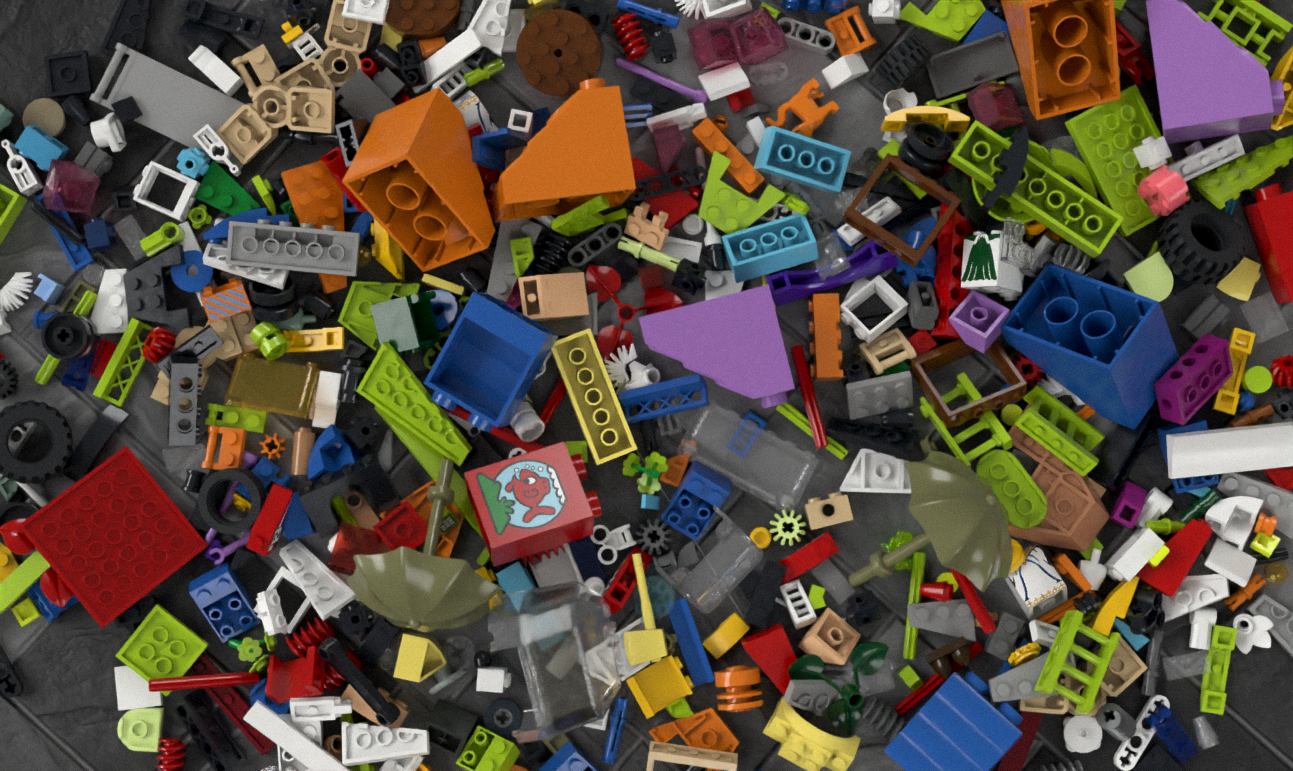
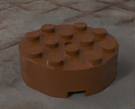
M390 0L385 22L396 34L406 40L418 39L419 41L442 37L445 35V32L458 22L462 0Z
M554 9L531 19L524 26L516 45V59L526 81L533 88L551 96H566L580 90V82L594 79L598 76L604 59V46L594 24L588 18L574 11ZM559 49L562 50V56L558 54Z

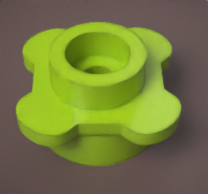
M203 204L187 212V216L193 222L192 226L195 229H200L202 225L212 222V217L208 215L207 207Z

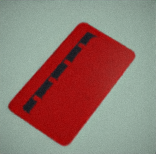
M103 339L88 370V374L101 379L118 344Z

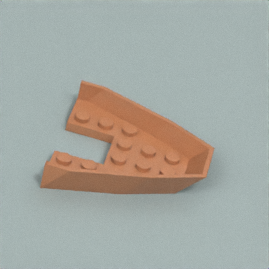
M1028 404V405L1026 406V408H1025L1024 411L1021 413V415H1022L1029 407H1031L1030 404ZM1014 423L1008 432L1012 439V446L1039 464L1031 478L1047 500V511L1044 519L1032 528L1022 529L1009 523L1008 530L1010 536L1041 545L1086 551L1109 519L1108 511L1087 474L1084 477Z

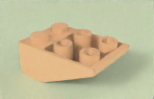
M584 272L518 278L523 315L535 322L589 315Z

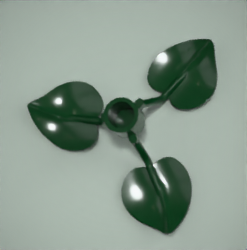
M866 642L857 646L850 656V662L856 666L853 669L855 684H845L842 688L821 673L824 669V662L815 654H806L797 659L788 668V674L791 680H818L821 677L841 694L843 700H837L830 706L828 719L835 727L850 735L859 721L864 700L863 695L859 691L861 685L859 684L858 671L865 676L873 675L879 671L885 661L889 647L880 642Z

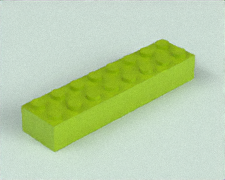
M975 120L948 159V162L992 190L996 185L993 183L994 178L999 171L1003 172L997 168L1000 162L997 158L1004 148L1009 149L1012 143ZM1028 154L1023 173L1015 190L1008 199H1005L1093 258L1101 254L1124 217Z

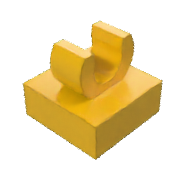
M288 21L281 25L286 32L281 36L286 45L304 33L299 25L293 28Z

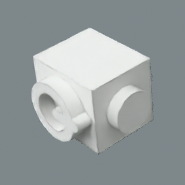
M873 0V3H869V16H872L874 24H895L896 19H900V0Z
M1154 135L1142 140V145L1133 148L1140 167H1149V170L1168 163L1166 158L1172 156L1164 136L1156 139Z

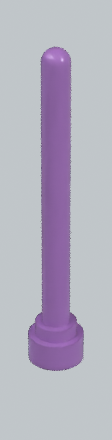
M621 57L615 58L616 65L691 97L696 104L704 103L706 105L708 101V96L704 89H697L696 91Z
M244 450L241 468L249 470L250 467L252 468L253 465L257 464L260 457ZM233 480L218 510L224 518L233 502V494L238 492L236 489L241 484L238 481ZM211 527L204 538L208 546L212 544L217 534V531Z

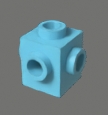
M192 146L180 152L177 157L179 163L176 167L181 170L182 175L195 179L205 175L210 165L208 163L211 157L203 149Z

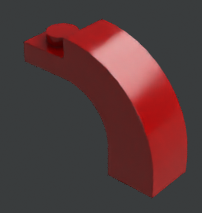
M337 146L320 159L356 210L364 213L368 210L342 183L349 167H346L342 150Z

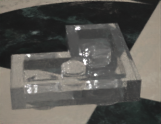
M1013 217L1005 218L1000 261L1023 270H1033L1035 248L1022 244L1025 222Z

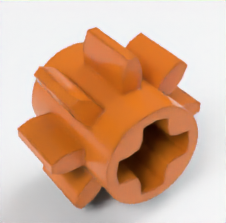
M277 433L274 434L273 438L266 434L265 442L259 443L264 448L261 454L269 453L268 459L271 460L274 455L282 458L280 453L288 450L283 445L286 439L279 440V434ZM275 443L278 445L277 449L269 448L270 444Z

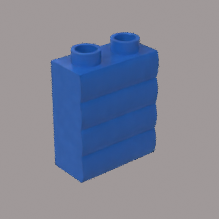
M473 292L423 384L435 390L431 397L434 402L453 411L457 404L472 412L468 418L472 425L490 433L494 426L499 428L510 424L558 335L488 293Z
M969 671L963 679L954 672L892 740L884 752L905 771H991L1023 736V733L1017 726L1024 718L1005 701L995 709L985 700L983 696L988 692L989 687L973 672Z

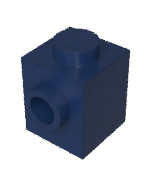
M94 218L90 220V223L83 224L89 250L98 252L115 248L113 237H116V232L111 223L103 220V218Z

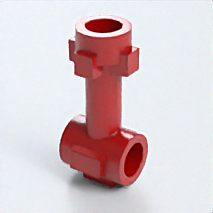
M675 167L674 170L671 169V172L680 169L678 167ZM673 176L670 182L675 186L678 184L681 186L683 180L680 176ZM702 186L686 189L689 192L688 195L696 200L702 197L704 191Z

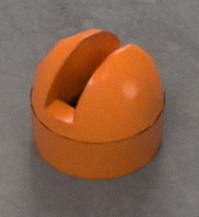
M724 115L713 117L712 123L721 132H724L728 128V119ZM715 120L723 121L725 125L716 123Z

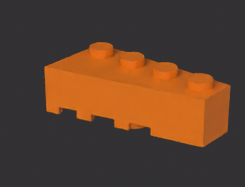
M839 293L813 294L811 300H808V312H812V321L808 322L809 334H813V342H809V355H813V363H810V376H814V381H840L843 378V370H840L842 351L839 349L841 344V329L838 327V323H840Z

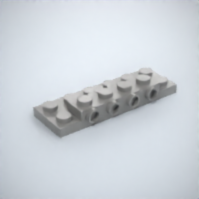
M258 219L257 223L229 221L226 264L357 276L360 233L335 231V226L322 225V229H314V224L301 223L300 227H293L292 222L279 221V225H271V220Z

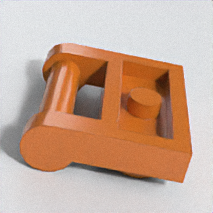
M859 6L852 7L826 20L824 23L827 30L834 35L835 45L841 57L859 53L877 44L875 37L871 36L860 15L861 10ZM848 18H853L864 42H859Z
M208 425L207 450L205 461H202L201 468L218 471L232 467L241 468L247 430ZM222 434L218 463H213L217 436Z

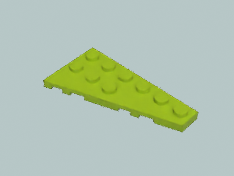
M1293 135L1277 139L1269 145L1258 147L1254 151L1189 180L1190 185L1218 209H1222L1225 207L1226 201L1237 199L1240 197L1241 191L1252 189L1275 173L1274 169L1279 166L1285 167L1289 164V159L1293 157Z
M385 341L356 391L460 467L471 452L472 446L441 407L431 399L432 396L390 343Z

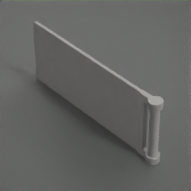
M117 43L115 47L116 52L95 93H92L89 98L91 101L114 111L111 104L132 96L143 114L133 121L185 146H196L201 149L203 147L193 135L206 124L216 132L244 105V103L121 43ZM123 55H129L108 100L103 99L102 97ZM205 136L206 139L212 144V141L207 136ZM217 149L215 152V156H223L225 153V149ZM231 151L229 160L241 170L243 164Z

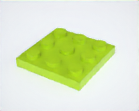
M156 604L116 654V657L147 682L150 679L183 677L209 643L162 606ZM172 690L160 692L167 697L172 692Z

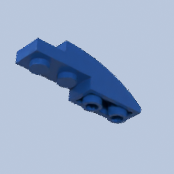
M267 208L245 211L219 222L203 234V239L205 241L209 240V244L222 243V239H228L229 221L257 223L258 219L271 220V225H279V221L290 222L289 214L268 216Z

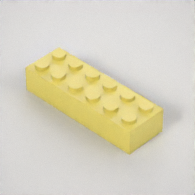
M590 328L555 341L550 351L595 465L637 450Z

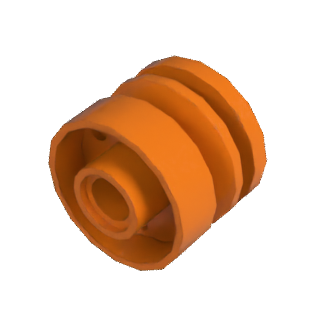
M739 665L726 667V670L714 672L716 687L726 688V692L717 695V699H727V702L718 703V710L741 712L763 705V699H753V696L761 695L762 690L752 689L751 686L761 682L759 667Z

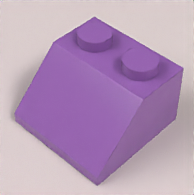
M972 290L948 320L965 344L984 354L1001 334L1000 326L1008 317L1010 310Z

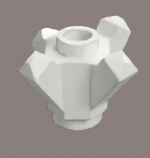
M634 360L629 364L631 381L625 384L624 391L659 383L661 379L659 370L652 363L644 366Z

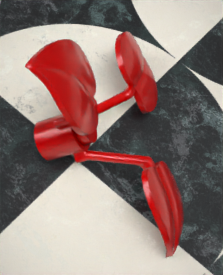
M590 265L587 269L586 286L589 294L597 293L599 302H604L611 296L619 306L618 316L621 319L619 328L614 325H608L601 329L597 337L598 348L604 361L610 360L615 362L609 354L612 352L619 358L617 348L620 347L622 350L623 345H625L628 352L630 351L633 335L631 332L622 329L625 321L632 320L636 312L647 310L646 314L650 315L678 308L683 304L682 300L673 292L655 288L645 294L644 302L646 306L634 309L630 304H622L614 295V292L620 289L621 278L613 268Z
M26 519L11 520L0 527V533L5 545L11 552L18 555L28 554L35 548L18 528V525ZM48 569L42 573L40 586L43 593L54 605L63 608L74 594L54 570Z

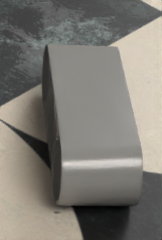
M787 17L779 19L776 23L778 28L775 29V35L782 42L820 55H828L833 50L835 37L829 31ZM787 26L790 28V32L782 33L779 28ZM803 32L808 33L810 39L803 40L799 34ZM823 39L828 40L830 46L823 47L819 41Z

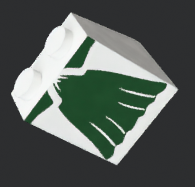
M993 230L991 234L973 232V235L964 236L961 288L982 293L1022 292L1013 237L1004 235V231Z

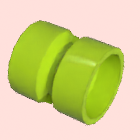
M263 321L250 333L251 339L260 347V351L269 361L280 357L290 347V343L280 333L279 328L274 322Z

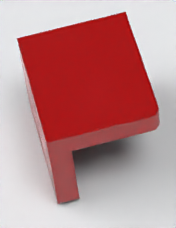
M751 84L749 88L726 96L732 114L756 104L750 90Z

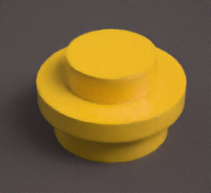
M755 528L750 534V542L755 548H766L771 542V534L766 528Z

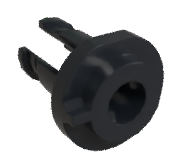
M343 357V361H337V368L343 370L339 401L347 403L360 401L358 399L359 393L356 390L372 361L355 357Z

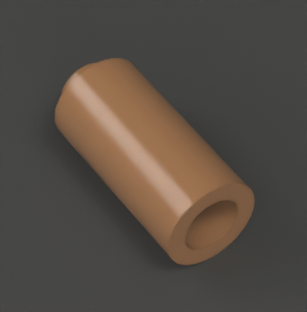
M299 428V432H294L291 475L308 476V461L316 438V433H312L311 428Z

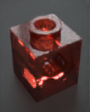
M658 263L637 269L644 293L652 289L664 287Z

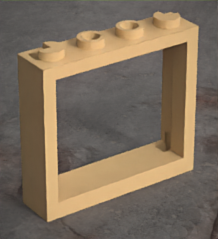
M650 741L646 771H653L654 760L736 771L738 754Z

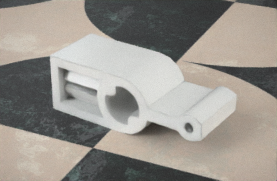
M202 45L188 58L230 97L244 84V81Z
M208 124L193 135L214 161L220 164L226 163L230 167L231 173L237 177L241 174V170L229 160L231 157L230 149ZM205 136H207L212 141V144L206 139ZM217 149H225V153L221 157L219 155L215 156V152Z
M7 139L3 140L1 145L10 156L7 161V168L20 192L30 196L44 188L32 163L18 155L17 148L14 147L13 143ZM22 163L23 165L21 169L18 170V165Z
M320 371L312 426L326 429L331 424L335 426L337 411L340 406L338 398L341 395L342 374Z

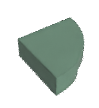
M5 477L0 480V491L6 501H11L16 496L19 485Z

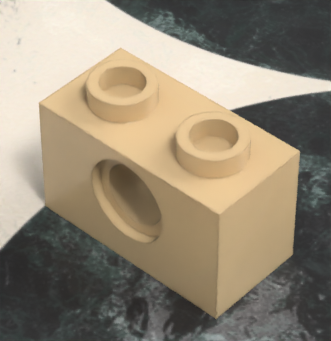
M841 492L828 494L829 499L822 501L820 497L808 499V504L804 505L809 529L814 530L854 520L847 494L842 495ZM825 504H830L834 509L833 514L829 517L825 516L822 512Z

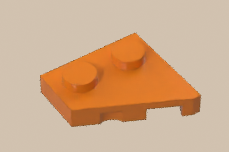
M1055 553L1049 558L1059 575L1062 574L1084 592L1092 587L1064 553Z

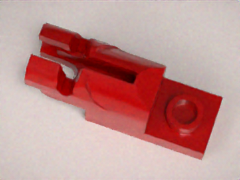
M1116 20L1118 64L1136 85L1141 86L1143 85V82L1140 80L1142 74L1150 81L1154 76V69L1142 55L1141 45Z

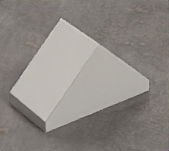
M860 52L842 56L822 70L831 90L869 72Z

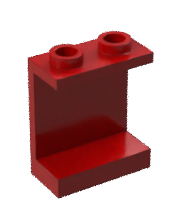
M316 645L308 647L307 657L282 662L275 655H271L265 688L266 696L280 704L289 702L290 698H304L323 694L326 661L318 654V647Z

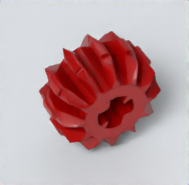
M158 326L152 329L150 334L147 335L142 348L143 357L156 364L158 360L174 350L176 343L175 334Z
M1017 353L1016 359H1010L1030 387L1035 386L1034 380L1037 382L1041 381V377L1037 374H1043L1044 372L1038 369V366L1026 356ZM1027 365V366L1029 367V369H1028L1027 371H1030V372H1029V373H1026V374H1023V373L1021 372V371H1023V369H1021V367H1024V366Z
M1288 354L1286 357L1279 356L1278 359H1273L1271 368H1269L1273 384H1279L1280 388L1284 386L1290 388L1293 386V357Z

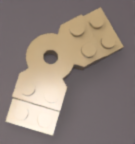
M333 0L324 42L328 48L322 53L319 60L314 58L307 59L275 78V83L285 85L289 89L298 85L324 89L340 88L361 69L359 56L366 52L372 23L343 18L342 12L345 1ZM342 61L346 64V69L339 72L335 70L334 64Z
M282 84L263 86L255 92L252 99L253 103L242 105L215 132L243 165L247 164L260 150L265 149L278 136L279 127L287 125L291 130L335 133V89L299 85L289 89ZM273 101L277 104L276 111L273 109L272 106Z
M252 309L212 323L209 320L207 321L205 327L211 325L223 340V344L198 361V364H202V377H198L201 393L209 378L205 368L212 365L217 358L229 361L260 349L250 337L251 331L258 325L257 319L252 314ZM193 326V328L182 330L175 339L174 349L204 328ZM160 370L157 376L159 380L152 392L151 398L168 405L169 379ZM183 378L180 383L188 384L191 382V379ZM183 398L179 403L186 405L190 402V399Z
M1120 636L1118 648L1113 652L1095 697V706L1089 714L1078 715L1074 713L1078 704L1060 694L1018 699V711L1065 714L1068 711L1077 716H1093L1097 714L1101 706L1106 704V696L1117 697L1148 667ZM1097 649L1093 654L1098 655L1100 649ZM1085 660L1082 663V672L1090 675L1094 664ZM1063 671L1060 672L1057 679L1060 685L1079 695L1080 690L1086 685Z

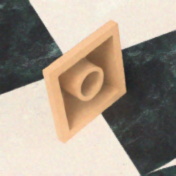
M828 607L808 629L798 647L806 654L818 655L823 662L844 665L861 634Z

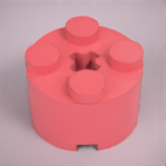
M1166 165L1159 167L1143 179L1137 188L1138 195L1146 200L1150 205L1149 210L1155 216H1168L1190 198V195L1186 196V192L1189 189L1183 178L1175 170L1173 172L1167 170L1169 166Z

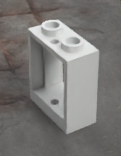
M151 161L143 170L141 183L137 184L133 191V200L184 223L187 219V212L191 210L196 200L194 196L200 183ZM159 172L186 184L173 212L146 200Z
M878 275L840 305V318L846 325H850L854 329L859 339H864L869 344L907 313L908 303ZM876 293L894 312L869 331L852 311Z
M1138 528L1104 564L1107 567V575L1114 581H1130L1165 542L1150 528Z
M282 566L267 590L276 589L283 577L299 588L301 587L288 567ZM307 597L290 624L286 623L288 631L281 633L286 635L287 632L290 634L296 630L312 605ZM257 604L254 611L258 613L257 617L262 620V617L268 616L267 612L260 613Z

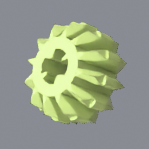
M784 509L782 510L783 518L776 513L774 516L778 522L770 521V524L775 525L776 528L770 529L769 532L778 533L774 536V541L782 537L780 545H784L786 539H788L789 546H792L793 537L797 542L801 541L797 533L801 535L806 533L804 530H799V527L806 526V523L798 524L797 521L802 518V515L799 514L794 519V510H791L789 517H787V512ZM784 522L786 524L792 523L793 527L791 529L793 531L791 533L788 531L783 532L782 528L784 527L782 524Z

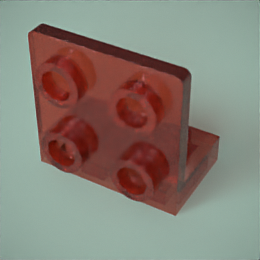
M341 522L327 567L353 574L356 570L353 556L377 554L382 540L376 531Z

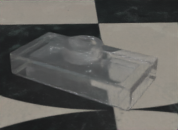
M130 214L113 226L136 261L147 256L139 242L147 236L133 215Z
M828 558L811 571L839 605L856 591Z
M1206 650L1162 658L1168 681L1212 672Z

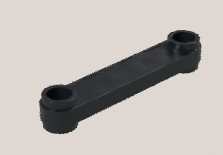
M329 637L325 639L317 648L320 657L325 661H329L376 713V719L384 727L392 725L401 714L398 707L388 702L342 651V646L336 638Z

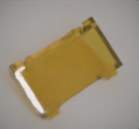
M243 352V356L238 355L224 405L313 420L320 371L324 370L319 369V364L306 362V366L269 361L256 358V354Z

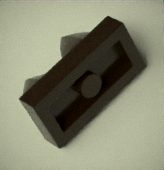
M962 636L924 656L928 664L932 666L938 675L948 679L952 674L950 658L952 657L960 665L968 666L970 661L969 648L971 647L967 639Z

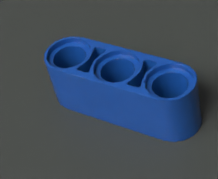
M911 231L906 244L918 251L927 236L921 231ZM931 245L916 268L912 267L920 281L930 282L935 287L937 252L933 245Z

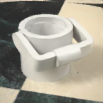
M114 112L107 114L104 119L90 123L93 139L99 149L110 146L112 152H118L127 144L120 119Z

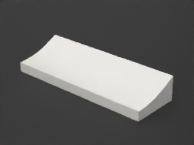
M1293 422L1166 434L1168 476L1171 479L1293 466Z

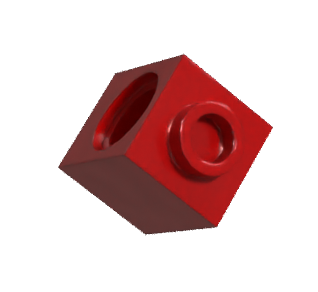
M925 329L919 330L908 339V342L916 352V357L928 352L937 345Z

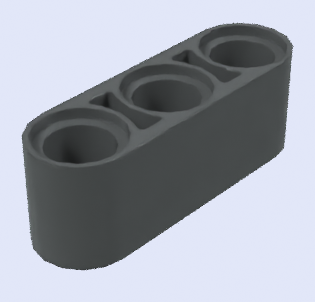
M609 223L572 248L568 254L570 265L582 269L621 241L623 236L621 227L616 223ZM611 229L619 232V235L614 239L607 236V232ZM594 241L601 243V248L597 251H593L589 247ZM577 253L584 256L583 261L580 263L572 261V257Z

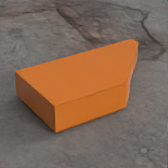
M688 450L666 461L668 470L662 472L659 481L678 487L683 479L693 450Z

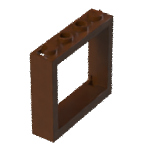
M887 153L845 211L842 221L910 266L916 268L957 210L961 200L954 192L946 191L940 187L937 181L923 176L917 168L909 167L903 163L900 157ZM887 167L948 206L918 251L856 211Z
M961 338L911 359L910 372L948 429L953 426H960L965 421L979 418L989 411L998 410L1008 403L1017 402L1025 397L1027 383L997 340L986 351L1002 372L1010 387L951 412L925 373L978 352V350L965 344Z

